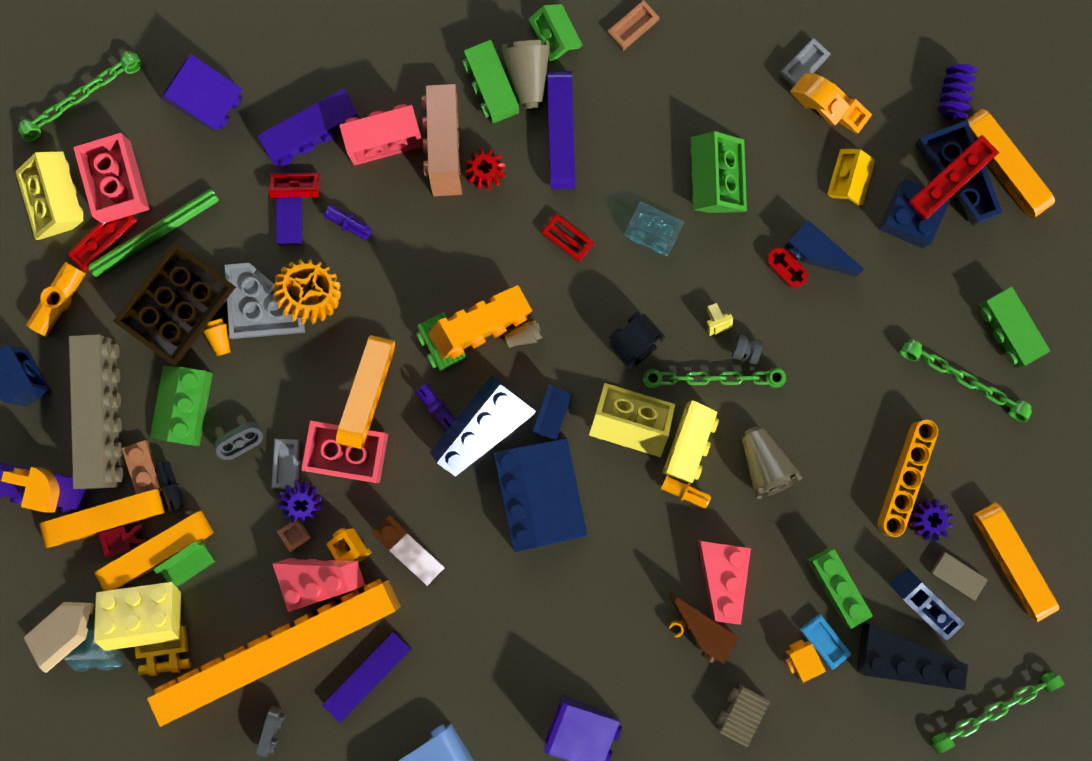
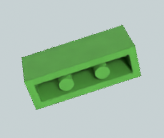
M489 40L464 50L465 59L462 60L466 73H472L474 81L471 84L475 95H481L484 103L480 104L485 118L490 117L492 124L518 114L519 105L492 41Z
M1013 287L1007 288L978 304L981 308L980 314L982 318L990 323L994 330L993 336L998 343L1003 345L1006 350V358L1010 364L1015 365L1016 368L1026 366L1050 352Z
M827 548L807 559L844 626L852 629L873 617L835 549Z

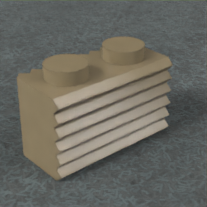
M740 684L738 689H732L728 697L730 705L726 712L721 711L716 724L719 725L717 730L721 734L748 747L770 701L766 697Z

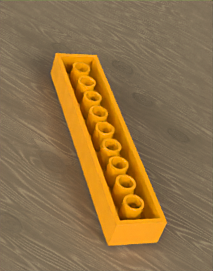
M381 579L373 581L363 587L364 592L359 594L357 589L341 597L342 603L338 605L335 601L317 609V615L314 616L310 612L294 620L295 626L293 627L288 623L270 632L272 636L270 638L265 634L247 643L248 649H245L243 645L223 655L225 660H222L220 656L200 666L201 672L196 668L178 677V683L173 679L153 689L155 694L147 698L159 726L161 727L397 611L401 605L389 580L383 583Z

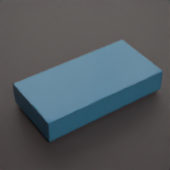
M821 614L816 615L800 628V631L813 644L815 650L831 670H834L852 655Z

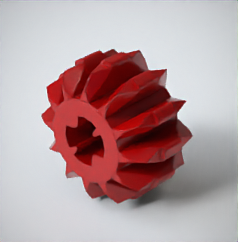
M481 148L479 151L480 156L472 152L471 158L473 161L466 160L465 164L469 169L465 170V175L471 176L468 180L471 185L477 182L478 190H481L483 184H486V188L489 191L491 190L490 183L493 182L498 187L500 182L497 178H505V173L502 170L506 169V164L499 163L502 160V156L500 154L494 156L493 149H490L488 154H485L484 149ZM487 165L489 173L484 174L482 166Z

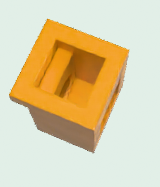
M344 527L337 530L332 535L333 539L326 544L336 560L358 561L359 563L372 553L370 549L365 547L354 528L346 529Z

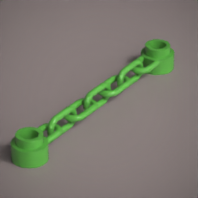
M132 51L124 52L120 56L118 64L106 69L96 76L94 80L73 91L67 98L45 110L39 117L33 121L30 119L21 121L18 125L20 136L26 142L36 140L41 135L40 127L59 117L63 111L74 104H78L87 98L90 93L114 80L121 72L125 71L128 74H132L140 70L143 65L141 59ZM109 73L111 77L103 81L101 77ZM95 83L97 84V85H95L94 87H92L91 89H89V87L92 86L93 84H95ZM82 91L84 95L76 99L74 95ZM68 101L70 102V103H68L67 105H65L64 107H62V105L65 104L66 102H68ZM54 109L56 112H58L52 117H49V115H47Z
M910 339L903 344L900 354L904 358L911 361H918L921 358L935 370L952 375L960 384L970 389L975 388L984 393L986 398L994 403L1011 408L1008 414L1013 419L1020 422H1027L1032 413L1029 403L1021 400L1014 402L1008 399L1005 393L994 387L983 385L978 382L975 376L963 370H956L949 366L946 360L935 354H928L922 351V345L915 340ZM936 359L944 364L939 368L932 364V362ZM965 375L973 381H971L970 384H968L961 379ZM994 391L1002 397H1000L999 400L991 397L990 395H992Z
M773 368L769 371H757L752 376H743L737 371H725L720 373L719 376H709L706 372H689L686 376H676L673 372H659L656 369H649L642 376L643 385L648 389H656L660 385H674L677 381H686L689 385H706L709 381H719L723 385H738L743 380H752L754 384L768 385L771 388H779L786 382V374L780 368ZM774 373L780 375L779 382H775L772 379ZM650 374L656 375L657 382H649L648 376ZM692 375H704L702 380L705 381L692 382L691 380L694 379ZM724 375H738L735 377V380L738 381H723L727 379ZM756 375H765V381H756L759 380V376ZM662 376H672L669 377L671 382H662Z
M1054 671L1040 677L1042 683L1035 687L1032 685L1025 686L1015 692L1014 699L1006 703L1002 701L988 707L985 710V715L980 718H968L959 723L955 728V732L948 736L945 732L932 738L934 750L937 754H941L955 746L953 738L957 736L967 737L977 731L979 724L985 720L995 721L1007 714L1010 706L1016 703L1023 705L1031 701L1042 688H1044L1046 693L1054 691L1065 684L1064 681ZM1030 689L1029 693L1033 695L1022 700V696H1018ZM1000 706V710H1004L992 717V712L989 713V711ZM969 722H971V726H975L974 728L965 733H963L964 729H960L962 726L968 724Z

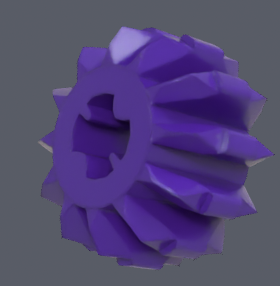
M295 480V487L292 488L286 484V492H280L279 498L282 501L278 503L279 509H284L282 512L284 517L291 515V522L294 523L299 517L301 522L305 523L306 516L314 519L315 514L313 511H320L321 507L318 502L322 499L320 494H316L318 491L316 486L309 488L307 480L300 486L299 481ZM297 499H299L300 501H303V500H304V503H303V504H301L300 502H297V503H296L295 501H296Z
M924 499L923 505L919 503L914 505L918 512H911L910 516L915 517V521H911L909 525L911 527L917 526L914 532L915 535L919 536L922 534V538L925 541H929L930 538L933 541H939L940 535L944 537L948 535L945 527L952 528L953 524L948 523L947 519H951L954 516L952 513L945 514L948 510V505L943 504L940 506V500L934 499L932 503L929 499ZM928 516H931V518L935 519L934 524H931L930 521H927Z

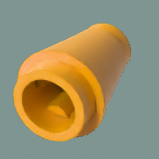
M222 318L209 322L203 333L215 352L216 357L231 352L227 324L223 323Z

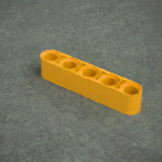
M982 108L966 119L975 141L983 135L1000 152L987 165L1026 215L1035 218L1055 203L1053 194L987 110Z
M373 335L369 336L336 435L337 444L358 449L364 447L393 357L395 340Z
M931 420L914 422L909 428L877 523L879 532L884 536L898 537L906 530L938 436V427ZM921 425L926 426L928 429L926 438L921 437L919 434ZM914 448L920 452V458L917 462L911 457V452ZM905 472H909L912 475V482L909 485H906L903 481ZM898 495L904 499V505L900 509L895 505V499ZM890 519L896 522V529L893 532H889L887 529V522Z
M155 489L40 523L39 526L45 548H49L165 514L159 489Z
M994 502L973 514V519L1031 619L1037 623L1058 611L1059 605L1002 507Z
M199 511L102 567L94 575L103 591L121 589L155 569L193 542L204 540L211 536L214 531L203 512Z

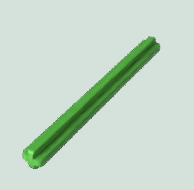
M209 189L89 264L90 272L95 277L102 275L219 201L218 196L212 189Z

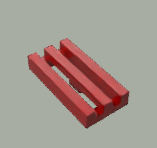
M320 173L271 174L269 196L270 198L319 197Z
M556 213L541 231L544 237L579 263L595 243ZM557 221L587 245L585 247L581 246L555 226L554 223ZM550 229L553 230L556 234H558L560 237H562L564 240L570 243L581 253L577 254L575 251H573L571 248H569L567 245H565L562 241H560L558 238H556L548 231Z

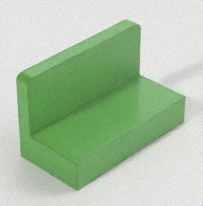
M544 5L529 18L542 45L546 40H549V61H556L568 50L579 49L583 46L563 5Z
M204 540L193 542L153 570L156 574L162 573L167 582H173L178 587L217 560Z

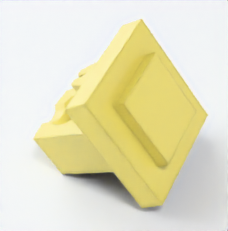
M717 303L707 307V313L710 317V320L707 321L709 336L732 328L733 317L731 314L728 315L726 313L723 315Z

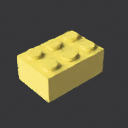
M173 582L96 592L94 642L104 651L181 640V592Z

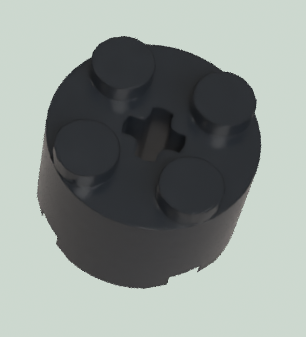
M636 312L627 321L629 324L623 330L618 328L609 336L611 340L608 346L609 349L628 370L632 369V363L637 366L657 348L655 343L658 339L663 342L666 337L646 314L641 315L639 312Z

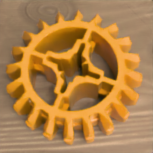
M300 259L297 265L291 261L288 268L283 267L280 274H277L275 277L276 283L273 284V291L275 292L273 299L278 301V309H284V317L292 314L291 319L293 322L297 318H301L302 324L306 323V319H310L311 323L314 324L317 318L323 322L326 315L331 316L334 309L338 307L341 293L338 291L340 290V282H336V274H330V267L322 269L321 261L317 265H313L311 259L308 260V264H304L302 259ZM316 281L323 286L326 292H323V289L316 284ZM288 291H291V294L297 297L298 302L291 298Z

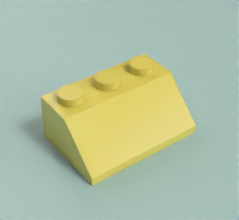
M63 151L35 152L15 171L35 240H41L73 230L84 221L83 210L79 206L76 196V186L72 183L70 166L65 159Z
M604 383L589 436L661 457L669 437L675 404Z
M693 400L686 403L662 472L663 474L689 483H693L694 479H699L703 466L699 465L702 455L707 456L711 442H708L710 432L715 433L719 419L716 418V411Z

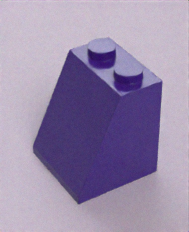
M190 54L160 99L212 131H216L218 127L223 129L230 117L226 114L231 107L235 109L243 98L239 95L243 89Z
M562 695L544 741V753L569 761H610L613 750H610V746L613 740H618L622 730V726L619 725V718Z

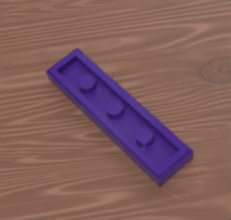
M394 631L322 706L341 723L412 648Z

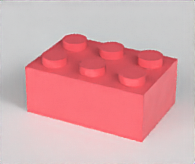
M397 105L393 107V110L384 113L383 111H375L370 113L369 117L362 119L358 117L349 118L344 124L339 125L347 154L354 166L423 147V139L412 105Z
M122 133L73 147L93 218L101 223H107L150 210L131 141Z
M310 421L301 471L380 483L388 434L369 430L364 447L358 449L336 443L339 425Z

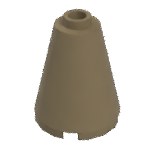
M541 40L513 42L514 47L507 48V43L501 45V52L518 104L524 105V109L538 108V103H542L544 97L550 50L549 40H546L543 45Z
M756 426L744 432L746 436L742 438L756 499L762 498L761 493L766 492L770 496L794 484L792 479L795 477L799 481L802 479L799 470L764 428L759 429Z

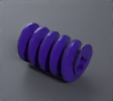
M954 64L946 68V76L943 80L944 86L941 89L942 95L939 98L941 104L937 107L941 115L955 120H966L968 118V115L962 111L970 109V105L964 102L972 100V96L966 92L974 91V87L968 83L976 81V77L970 74L977 73V68L969 64Z

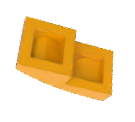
M839 89L840 92L838 94L849 104L850 108L838 122L853 133L858 134L872 114L857 99H850Z

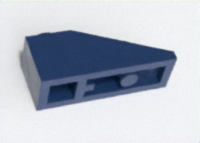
M809 220L785 245L788 249L787 251L797 261L800 259L804 263L854 277L864 270L863 267Z
M909 568L890 584L895 592L946 641L965 625Z

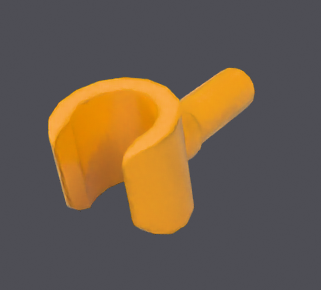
M672 621L669 629L674 625L680 626L681 631L674 635V637H680L683 635L686 626L683 621Z

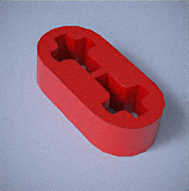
M775 248L768 254L766 259L768 267L787 286L796 289L806 283L808 279L806 269L787 250ZM781 254L784 257L782 263L787 267L785 268L781 263L775 265L773 263L775 259L773 255L779 256ZM788 269L793 273L799 272L801 274L799 277L801 282L798 280L795 282L791 281L792 274Z

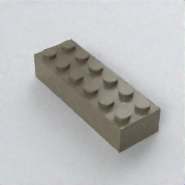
M100 334L69 336L73 489L120 488V482L123 481L124 477L123 469L120 467L123 447L121 442H119L122 421L118 417L121 396L117 390V383L120 382V370L117 368V358H119L120 349L116 340Z

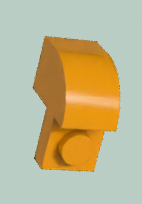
M804 73L790 91L805 108L816 109L830 125H836L850 108L849 104L838 94L840 90L833 83L814 73Z
M14 467L13 471H3L2 482L26 487L21 507L45 513L56 511L60 489L56 477L49 470L42 467H31L30 470Z

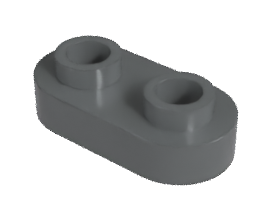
M247 422L220 436L214 444L217 456L222 460H232L258 446L263 440L261 427L257 423Z
M272 705L269 709L256 754L267 758L269 753L274 754L278 739L275 738L277 729L282 728L286 714L282 713L281 707Z

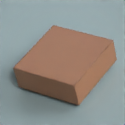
M300 518L277 531L290 553L312 539Z

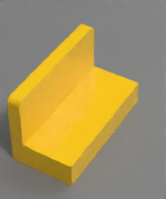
M840 149L827 195L831 198L849 199L856 205H863L875 165V159L861 149Z

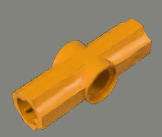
M65 262L50 287L42 291L40 296L41 302L26 326L47 337L61 313L70 307L71 297L86 273ZM59 294V302L54 305L53 297Z

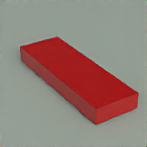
M129 215L107 223L99 222L66 255L86 273L89 270V264L104 256L138 220L133 215Z

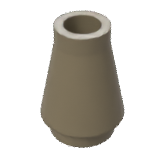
M528 320L509 333L504 334L509 348L538 343V340L543 338L537 320Z

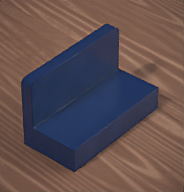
M549 384L533 428V433L556 441L572 393L555 388Z

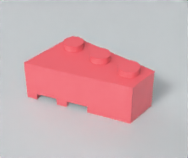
M697 540L712 619L718 622L741 625L751 548Z

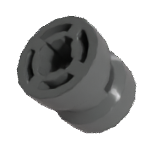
M739 334L734 345L732 358L738 360L744 358L748 363L756 365L762 352L763 341L757 339L749 341L747 336Z

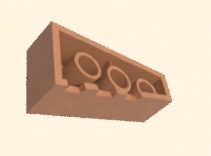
M456 85L426 86V95L422 96L423 111L427 110V117H422L423 132H427V139H423L424 154H428V161L423 162L424 176H429L433 196L462 195L459 175L461 174V164L458 152L460 150L459 131L457 130L459 128Z

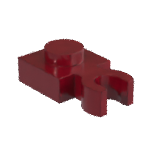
M125 525L100 532L99 537L105 558L132 550L130 545L132 542L136 544L147 542V537L139 539L136 536V531L144 529V525H136L130 532L126 531Z

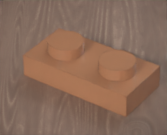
M148 440L122 448L136 494L161 488L155 468L156 463Z

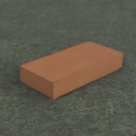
M642 0L607 31V34L624 51L659 21L660 17Z

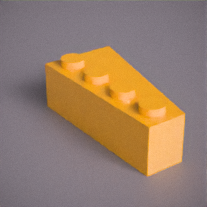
M517 285L494 295L487 304L485 301L476 303L467 310L468 313L463 309L456 312L449 319L445 317L438 320L428 335L442 360L449 356L451 359H455L465 353V348L472 346L474 349L484 344L486 337L493 335L496 338L507 331L506 327L512 324L514 327H518L528 321L526 317L532 312V309Z

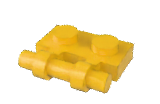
M186 625L181 626V640L135 646L136 659L146 657L147 663L138 666L139 675L148 674L151 677L158 676L161 672L171 671L172 673H179L182 669L191 668L190 658L180 659L179 657L180 652L189 651ZM169 654V661L158 663L157 656Z

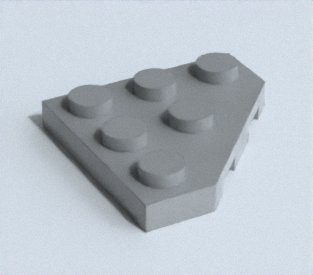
M250 263L224 265L225 279L236 287L227 299L230 339L305 333V323H301V318H297L293 322L291 319L292 314L284 317V309L277 308L278 301L273 299V294L275 293L273 291L274 283Z

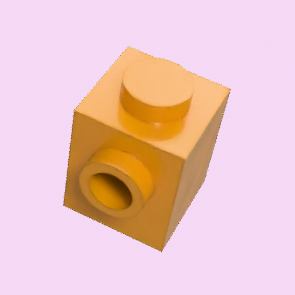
M796 641L789 646L790 650L785 651L788 657L785 663L791 674L796 673L798 679L803 683L826 672L813 644L809 641Z

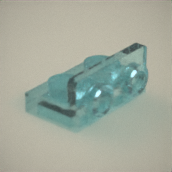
M640 201L624 236L653 249L657 253L669 256L684 221Z
M88 630L86 639L65 657L67 664L73 670L80 672L88 671L89 668L113 670L114 667H122L123 661L119 657L120 649L104 651L94 642V630Z

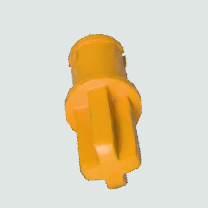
M668 475L661 487V490L680 497L681 501L687 500L702 508H706L711 500L709 494L691 487V483L685 484Z

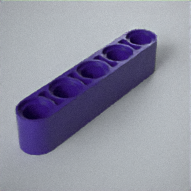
M548 71L551 189H575L572 71Z

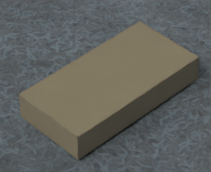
M946 552L941 554L930 572L973 601L977 599L988 579Z

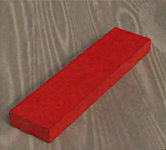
M981 135L907 204L925 221L1000 152Z

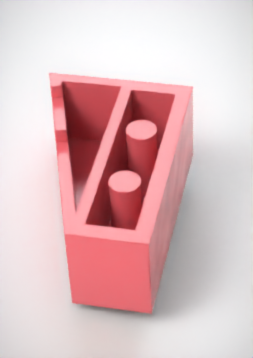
M288 558L273 563L288 612L365 586L358 561Z

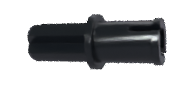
M165 461L156 464L155 468L161 485L159 490L163 491L168 512L183 508L184 505L177 487L179 483L175 481L170 462Z

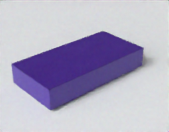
M302 197L276 198L278 245H303Z

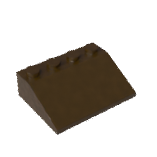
M174 242L113 322L175 367L236 287L180 244Z

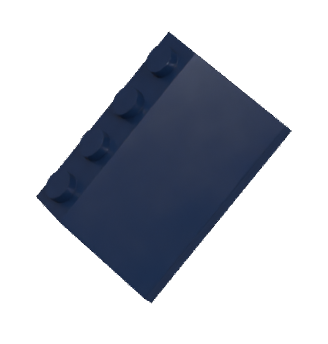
M568 439L494 453L514 552L588 536Z

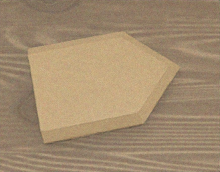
M63 602L24 636L38 667L43 672L47 673L86 639L88 632L86 626L89 615L93 614L94 603Z

